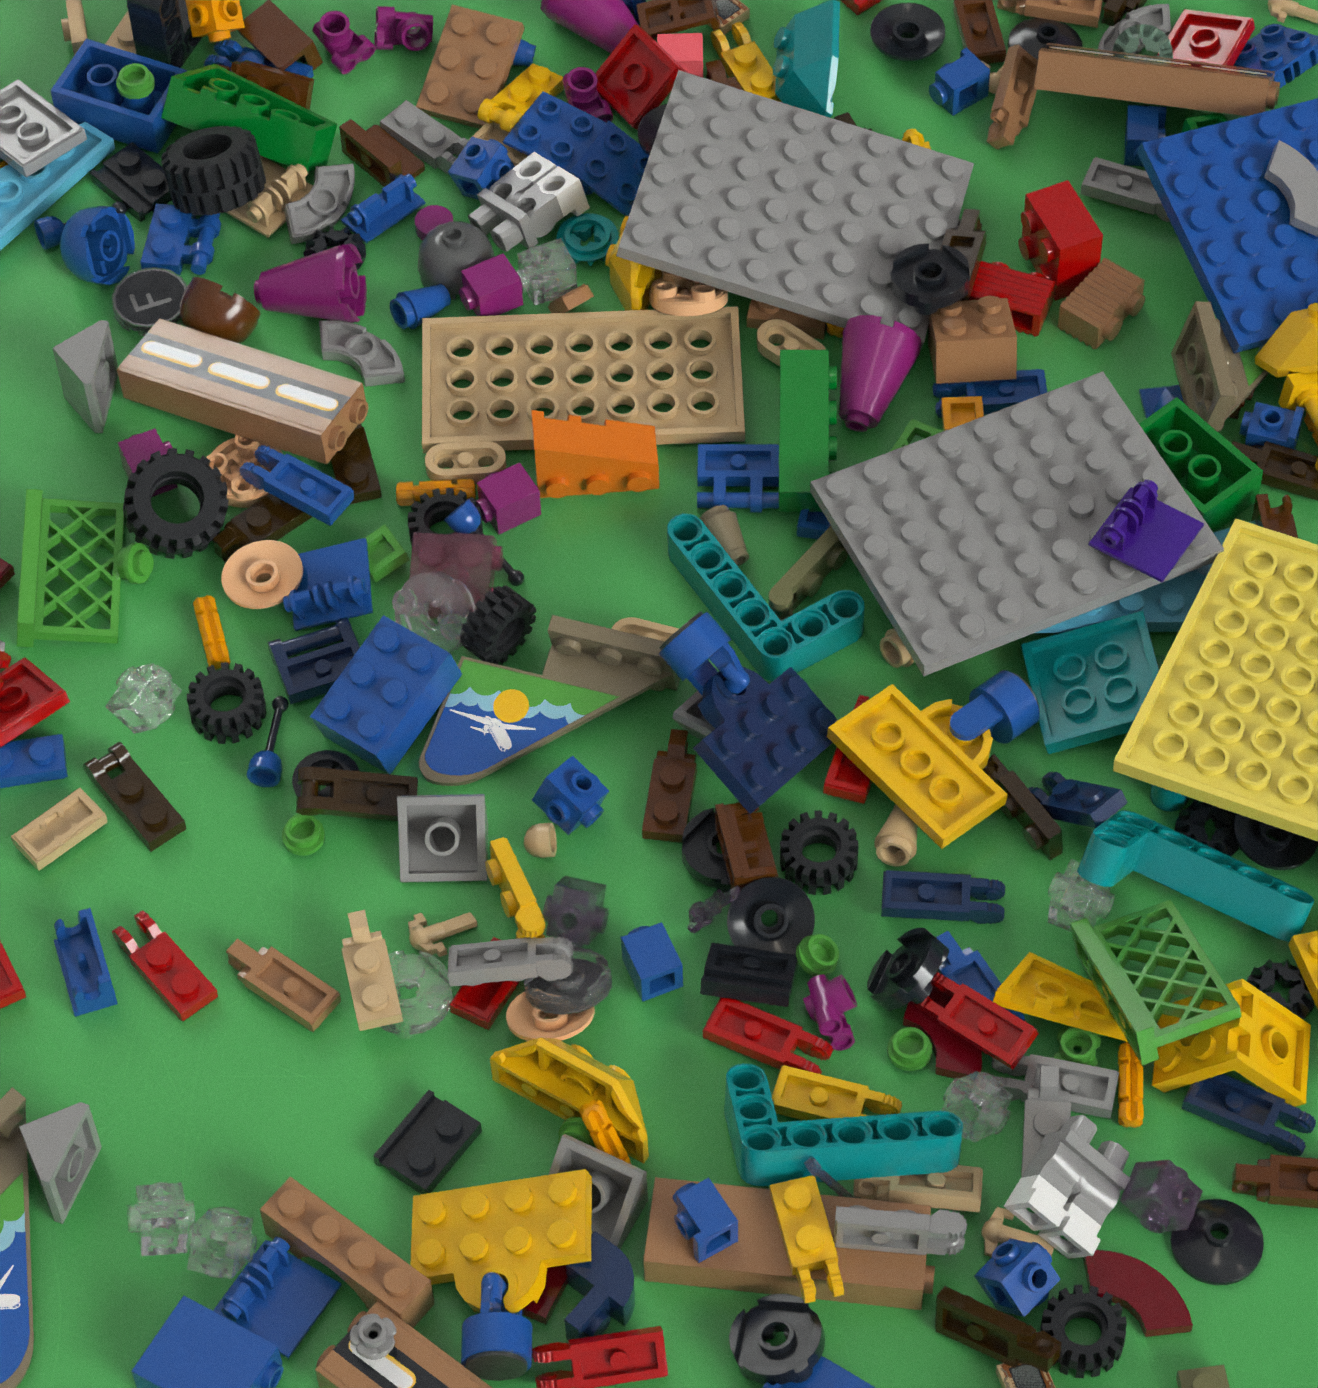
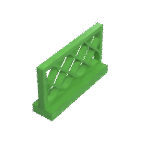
M26 489L17 618V646L33 647L34 639L118 643L121 577L117 570V556L123 545L124 503L43 498V490ZM50 513H65L70 515L74 521L61 530L50 520ZM98 515L116 516L115 524L104 532L100 531L90 521ZM81 527L94 537V539L82 547L69 537ZM61 542L73 554L59 563L48 551ZM100 545H103L114 555L102 565L89 555ZM79 560L92 570L91 573L80 581L67 571L69 567ZM48 565L51 569L46 572V568ZM111 569H113V576L109 573ZM59 575L71 587L59 596H56L45 585ZM99 578L112 588L111 591L100 599L86 588ZM79 593L91 605L79 614H76L65 602ZM46 599L49 603L44 606V600ZM110 602H111V609H109V608L106 606V605H108ZM56 609L69 620L61 627L43 626V618ZM99 611L110 621V629L91 628L85 620Z
M1171 899L1095 927L1091 926L1087 917L1070 923L1077 958L1142 1065L1159 1059L1157 1048L1242 1017L1239 1004ZM1166 917L1171 922L1166 931L1148 927L1150 923ZM1117 935L1129 936L1125 946L1108 943L1106 939ZM1141 939L1159 942L1154 951L1136 948ZM1169 945L1188 948L1183 958L1165 954ZM1128 960L1146 963L1141 973L1123 969ZM1157 966L1176 969L1170 979L1152 975ZM1186 972L1205 975L1200 985L1182 981ZM1145 987L1163 990L1158 1000L1140 996ZM1174 993L1193 996L1188 1006L1170 1003ZM1204 999L1222 1002L1224 1005L1211 1011L1199 1009ZM1162 1014L1181 1018L1178 1023L1162 1029L1157 1024Z

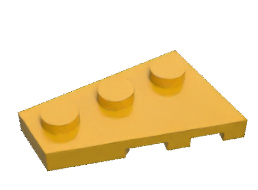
M1032 952L1026 955L996 990L993 1002L1003 1008L1128 1042L1091 980Z

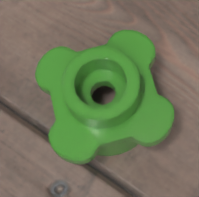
M1075 1027L1064 1028L1058 1032L1057 1041L1060 1045L1059 1051L1054 1054L1055 1059L1098 1066V1060L1095 1058L1096 1049L1101 1045V1038L1098 1034ZM1080 1048L1082 1051L1075 1053L1073 1049Z

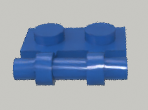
M156 203L140 261L142 270H166L180 276L183 264H191L190 269L193 273L197 275L204 274L207 265L213 260L215 250L212 244L214 238H217L220 233V213L203 215L199 219H195V215L180 212V209H176L174 205ZM190 237L198 238L197 242L193 245H188Z
M698 444L697 484L698 486L714 487L713 492H697V508H713L719 505H726L728 508H750V512L762 513V508L779 509V492H762L763 487H779V444ZM726 486L750 487V492H726Z

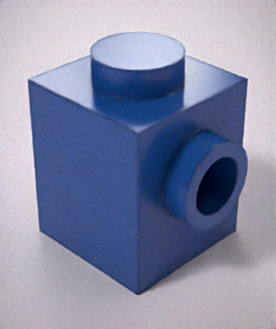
M662 922L650 927H637L630 931L628 935L621 937L622 960L642 1002L683 987L682 963Z

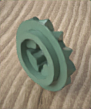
M1148 24L1134 25L1124 30L1116 39L1112 50L1125 53L1136 52L1140 44L1139 39L1143 38V44H1145L1147 51L1159 52V55L1154 56L1173 58L1172 45L1166 34L1159 28Z

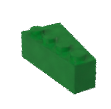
M211 64L171 76L161 117L194 131L217 126L242 127V129H247L254 135L260 156L287 166H295L299 163L306 168L308 173L315 170L316 167L327 166L337 128V123L217 64Z
M780 350L779 512H801L803 509H809V512H822L810 492V483L813 480L835 473L829 472V461H837V436H829V425H837V401H829V390H837V365H829V350Z

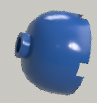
M109 206L89 207L76 212L67 220L61 233V256L66 268L78 279L94 284L112 285L120 282L128 273L130 266H123L127 261V255L134 254V232L128 217L124 213H117L115 211L116 208Z

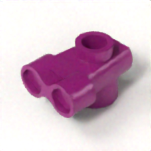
M377 6L374 33L376 50H393V45H404L412 51L424 49L432 42L433 16L416 12L395 11L394 6Z
M329 11L325 13L312 28L314 35L332 56L331 63L343 75L352 71L359 62L368 60L376 50L375 45L365 35L358 36L350 29L349 19L342 12Z
M577 67L564 75L562 80L568 104L606 123L613 121L614 117L608 101L602 100L598 93L597 76L594 71L586 67Z
M825 974L811 978L807 982L810 995L803 998L810 1017L814 1022H817L820 1033L828 1036L834 1050L842 1051L850 1048L854 1044L855 1038L844 1013L857 1007V1001L849 983L842 974L831 980Z

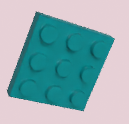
M1143 611L1021 644L1031 689L1039 703V723L1048 754L1128 733L1159 672Z

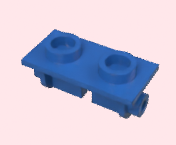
M399 174L393 182L382 188V193L379 195L375 193L360 204L351 206V212L341 221L353 233H360L362 241L368 243L423 206L425 201L413 191V188L417 186L413 176L410 174L405 176Z

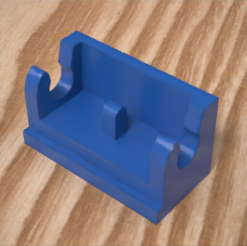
M91 908L78 911L79 924L74 927L66 928L62 919H58L54 924L57 935L54 944L75 1017L118 1004Z

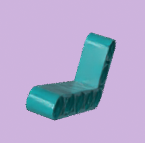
M682 513L674 516L667 525V543L670 561L764 679L773 682L789 667H792L798 673L861 638L864 632V600L857 592L851 590L837 591L781 621L702 520L695 515Z
M1126 810L1117 812L1093 830L1077 870L1078 874L1085 880L1104 887L1114 886L1132 871L1138 872L1262 932L1290 942L1292 936L1301 934L1314 903L1311 895L1293 885L1143 815Z
M742 1063L731 1067L726 1073L724 1114L738 1173L741 1179L748 1184L770 1186L771 1184L815 1175L816 1182L944 1173L953 1170L959 1164L963 1122L957 1115L948 1111L778 1122L764 1070L753 1064Z

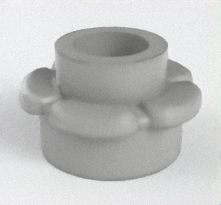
M367 1314L360 1318L358 1325L352 1327L350 1342L357 1347L356 1351L359 1355L370 1360L381 1359L388 1355L395 1345L394 1335L396 1334V1327L389 1318L382 1319L378 1314ZM376 1332L378 1336L375 1339H371L369 1334Z

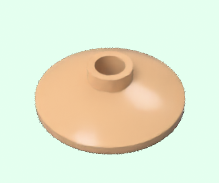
M275 540L256 541L241 547L230 556L223 567L221 582L225 594L235 604L249 609L269 608L282 603L283 597L288 596L291 590H297L303 577V564L295 549L286 543Z
M526 990L509 1004L506 1011V1021L509 1030L515 1036L525 1041L540 1037L555 1038L563 1041L587 1028L594 1018L595 1006L593 1005L577 1012H548L535 1006L529 999L528 990Z

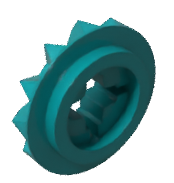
M593 213L575 215L567 219L557 232V246L560 248L562 257H570L575 265L581 261H587L590 266H592L595 260L605 262L608 248L611 244H617L619 240L618 230L614 223L604 216ZM594 233V242H589L587 246H582L581 240L586 241Z

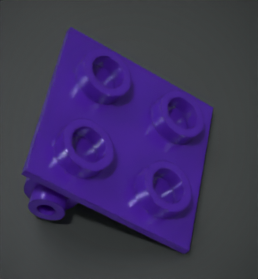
M1145 479L1143 482L1136 483L1134 488H1129L1088 545L1163 582L1201 531L1204 523L1157 500V484L1152 480Z

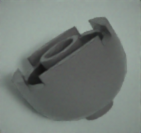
M450 221L440 224L428 232L419 246L418 271L424 287L443 284L447 288L451 300H456V295H459V289L463 288L461 271L493 258L495 254L488 237L476 226L463 221Z

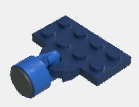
M701 611L659 647L661 649L659 655L682 681L688 679L703 696L698 707L703 717L715 728L693 749L748 813L751 814L833 743L827 738L828 727L838 720L792 667H789L770 684L758 673L743 667L735 651L728 644L731 638L708 612L703 614ZM709 660L716 666V668L719 670V672H718V671L715 669V667L709 662Z

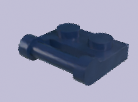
M347 617L336 620L334 626L281 642L279 638L267 642L272 661L276 666L290 705L326 694L360 648ZM341 641V643H337V644H334V645H331V646H328V647H325V648H322V649H318V650H315V651H312V652H309V653H306V654H303V655L296 656V657H293V658L288 659V657H290V656L297 655V654H300V653H303V652H306V651H309V650H312V649H315V648H319V647H322V646H325V645H328V644H331V643H334V642Z

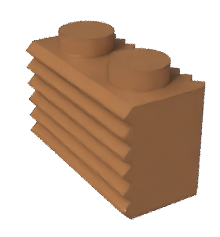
M1103 258L1102 262H1099L1098 266L1089 273L1088 277H1085L1084 281L1080 282L1078 287L1076 286L1075 290L1066 297L1065 301H1062L1059 309V329L1065 330L1073 338H1078L1080 342L1084 341L1086 346L1090 345L1092 349H1097L1105 339L1112 341L1121 330L1123 320L1128 315L1136 316L1142 309L1145 302V296L1143 295L1145 280L1111 260Z

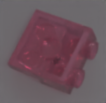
M413 532L406 615L409 617L470 621L467 616L470 611L475 612L477 609L475 604L479 600L483 602L487 592L491 591L493 593L495 571L502 570L503 546H497V539L492 535L464 533L444 535Z

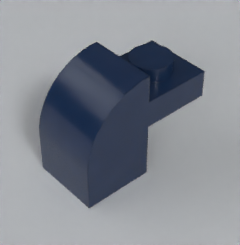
M595 1231L591 1235V1261L566 1265L568 1285L584 1296L564 1319L567 1340L602 1335L607 1329L611 1317L625 1327L634 1311L635 1288L632 1266L626 1255L617 1246Z

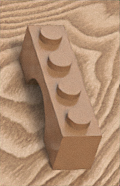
M291 1176L260 1208L265 1234L272 1239L277 1236L285 1240L290 1245L288 1251L298 1259L310 1257L330 1268L357 1293L368 1310L378 1301L414 1328L433 1307L434 1297L430 1279Z

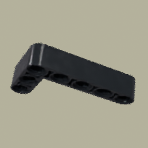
M127 0L136 54L181 68L203 38L192 37L185 0Z

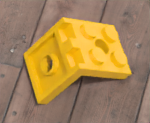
M1244 979L1226 984L1240 1006L1242 1017L1201 1031L1198 1035L1193 1034L1157 1048L1159 1059L1154 1061L1152 1086L1163 1093L1234 1070L1266 1092L1285 1099V1103L1298 1107L1306 1104L1311 1025ZM1193 996L1172 1003L1188 1006ZM1204 999L1199 1009L1211 1011L1224 1005L1222 1002ZM1162 1014L1157 1024L1162 1029L1178 1023L1181 1018Z

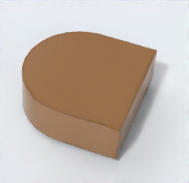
M583 284L549 303L548 308L551 313H566L594 297L588 284Z

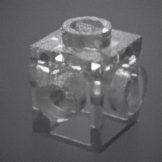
M561 238L517 253L518 270L516 272L521 278L522 293L527 292L534 306L547 301H554L577 288L576 264Z
M154 663L136 668L132 666L126 669L116 682L118 688L105 707L136 734L156 729L159 724L165 722L174 712L176 706L173 703L182 690L172 681V677L167 670Z
M1073 859L1070 860L1064 874L1060 872L1055 874L1048 891V896L1051 897L1048 923L1072 932L1070 923L1083 918H1087L1092 927L1095 926L1099 917L1106 919L1115 899V895L1109 893L1110 887L1096 885L1082 878L1077 872L1080 862Z
M976 1071L963 1078H955L943 1096L945 1103L940 1111H948L957 1115L963 1122L962 1138L975 1143L993 1133L997 1135L1002 1131L1010 1118L1011 1111L1007 1110V1107L1014 1095L1002 1088L1003 1083L995 1076L986 1072Z
M157 1182L151 1185L136 1186L135 1204L127 1205V1222L129 1233L137 1232L141 1256L187 1253L188 1228L195 1227V1210L193 1200L185 1201L182 1182Z
M229 1207L209 1209L197 1222H193L189 1228L186 1240V1248L189 1250L187 1270L204 1273L215 1278L232 1279L245 1263H250L254 1257L257 1236L251 1234L253 1218L241 1216L239 1211Z

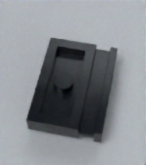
M133 142L103 162V168L90 172L92 182L116 202H123L126 205L127 211L140 222L144 221L145 215L151 211L154 213L156 203L168 204L172 201L163 167Z
M711 943L704 975L701 978L700 994L788 1007L798 968L797 957L794 954Z
M428 1090L373 1155L374 1162L377 1166H383L388 1169L391 1175L420 1194L431 1193L482 1132L481 1123L448 1101L444 1100L443 1102L435 1097L434 1092Z

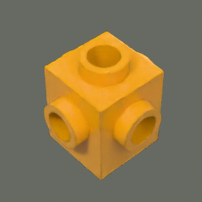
M185 0L193 38L208 36L209 42H219L231 39L230 32L245 28L240 0Z

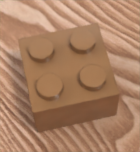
M985 296L979 300L958 301L950 306L938 308L935 313L929 315L928 347L936 384L1016 379L1017 335L1007 298Z

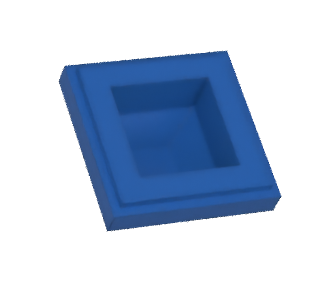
M1179 385L1145 388L1139 391L1145 418L1151 416L1176 397L1184 403Z

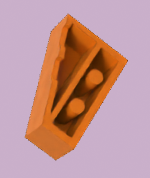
M531 410L537 487L540 491V498H563L565 496L586 494L603 495L626 491L643 492L659 489V464L655 426L614 420H605L603 426L582 423L581 416L568 415L567 421L544 418V411Z

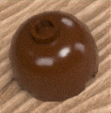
M193 277L190 284L187 285L180 302V316L184 326L239 344L245 341L255 329L261 315L260 311L235 292L233 296H230L220 291L223 287L222 285L205 278Z

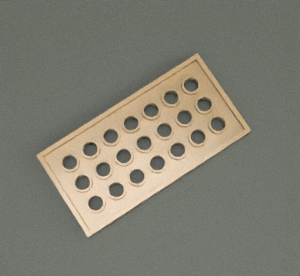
M738 306L723 307L715 312L699 316H674L657 310L422 318L423 454L427 453L430 448L437 444L491 441L499 444L504 450L534 449L531 410L548 408L553 411L550 415L544 417L549 419L567 421L568 415L581 416L582 423L603 426L605 420L655 426L657 445L744 442L745 422ZM699 339L710 343L704 348H696L691 345L693 341ZM657 341H665L670 344L666 349H655L651 345ZM620 342L631 346L624 351H617L611 348L614 344ZM578 344H586L591 349L586 352H576L572 350V347ZM540 345L551 348L545 354H538L532 351L533 348ZM499 347H507L512 350L506 355H496L493 353V350ZM461 348L472 351L470 355L465 357H458L453 354L454 351ZM700 370L708 371L712 374L706 379H697L692 376L694 372ZM658 372H667L672 375L671 378L664 381L656 380L652 376ZM620 373L628 374L632 377L626 382H617L612 379V377ZM578 375H587L592 378L591 381L584 384L576 383L572 379ZM541 376L552 379L546 385H537L532 382L535 378ZM499 378L512 380L511 384L504 387L493 384ZM461 379L472 382L466 388L453 386L456 381ZM699 402H708L713 405L711 409L706 411L697 410L693 406ZM661 403L673 406L668 412H658L653 409L654 406ZM619 405H628L633 408L632 411L625 414L617 413L613 409ZM581 406L593 409L587 415H578L573 412L574 409ZM501 409L513 412L507 418H497L493 415L494 412ZM459 411H469L473 414L465 420L453 417Z

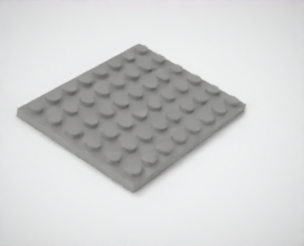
M678 70L616 256L842 328L846 327L847 321L850 318L858 315L882 317L880 324L893 327L894 321H897L915 331L921 338V351L929 325V315L919 314L913 306L905 304L894 295L891 289L890 272L893 269V261L901 251L917 244L929 243V249L940 250L946 229L956 228L974 163ZM926 274L923 275V277H925V278H931L930 276H928V275H926Z
M1103 371L813 480L810 483L812 496L923 676L1162 583L1088 545L1129 488H1134L1136 483L1143 482L1145 479L1152 480L1157 484V500L1204 523L1201 531L1163 582L1211 564L1218 553L1224 552V548Z

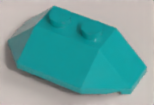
M828 0L795 14L786 27H781L778 30L774 39V48L777 49L776 62L773 67V76L776 77L775 94L782 103L829 118L833 115L834 103H832V95L836 87L839 59V1Z

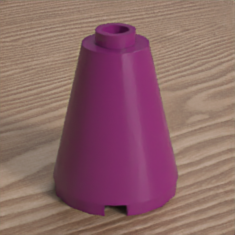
M623 0L541 1L540 9L547 18L610 54L634 24L640 26Z
M352 243L341 244L262 271L259 280L254 282L255 300L257 303H261L266 311L350 323L359 322L360 319L357 316H364L367 301L365 275L358 276L356 268L357 263H363L361 255Z
M875 315L852 317L847 321L846 327L843 330L839 416L845 422L846 427L857 432H866L868 429L877 427L920 354L921 338L915 331L897 321H894L893 327L880 324L882 317Z

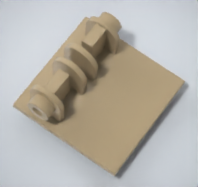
M260 156L266 177L265 188L254 200L226 213L269 238L286 222L285 204L303 198L311 191L313 185L306 182L305 177L308 175V172L303 165L298 163L295 166L290 165L285 169L270 159Z

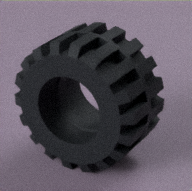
M217 126L194 131L166 148V152L161 156V164L173 205L176 209H180V212L186 214L215 215L228 212L254 200L265 188L266 177L256 139L249 130L242 129V127Z
M168 448L167 454L161 455L160 451L152 453L150 460L146 462L143 459L137 465L136 471L132 472L128 479L123 504V516L127 519L126 527L129 533L133 532L136 535L135 541L137 543L149 546V552L156 556L159 551L166 553L165 558L174 559L175 554H182L183 558L191 557L193 551L198 550L202 552L208 547V543L219 534L221 527H223L229 501L226 496L228 492L226 482H221V472L217 467L212 469L209 466L210 460L205 456H202L201 459L193 457L195 451L186 449L185 454H178L177 448ZM169 484L185 486L197 496L200 503L199 513L195 518L185 523L175 524L161 519L151 506L153 493Z

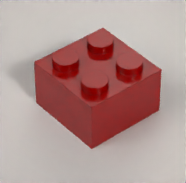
M1068 180L1025 194L1024 212L1021 213L1022 237L1018 240L1021 255L1025 260L1031 261L1035 272L1041 273L1047 279L1055 281L1053 297L1055 301L1065 298L1098 266L1101 259L1103 234Z

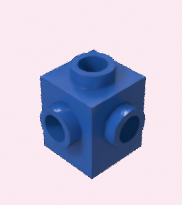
M471 137L448 173L463 196L479 200L477 196L479 192L485 188L489 190L496 181L515 166L507 155L508 150L500 142L494 139L486 141Z
M572 755L544 779L532 801L546 813L553 823L557 824L569 835L581 824L585 828L590 827L601 816L604 809L600 805L609 790L600 782L596 775L589 772Z
M1011 1238L1000 1244L993 1251L992 1258L974 1275L998 1311L1025 1317L1034 1307L1042 1304L1047 1299L1049 1291L1061 1280L1051 1265V1255L1043 1246L1036 1242L1030 1243Z

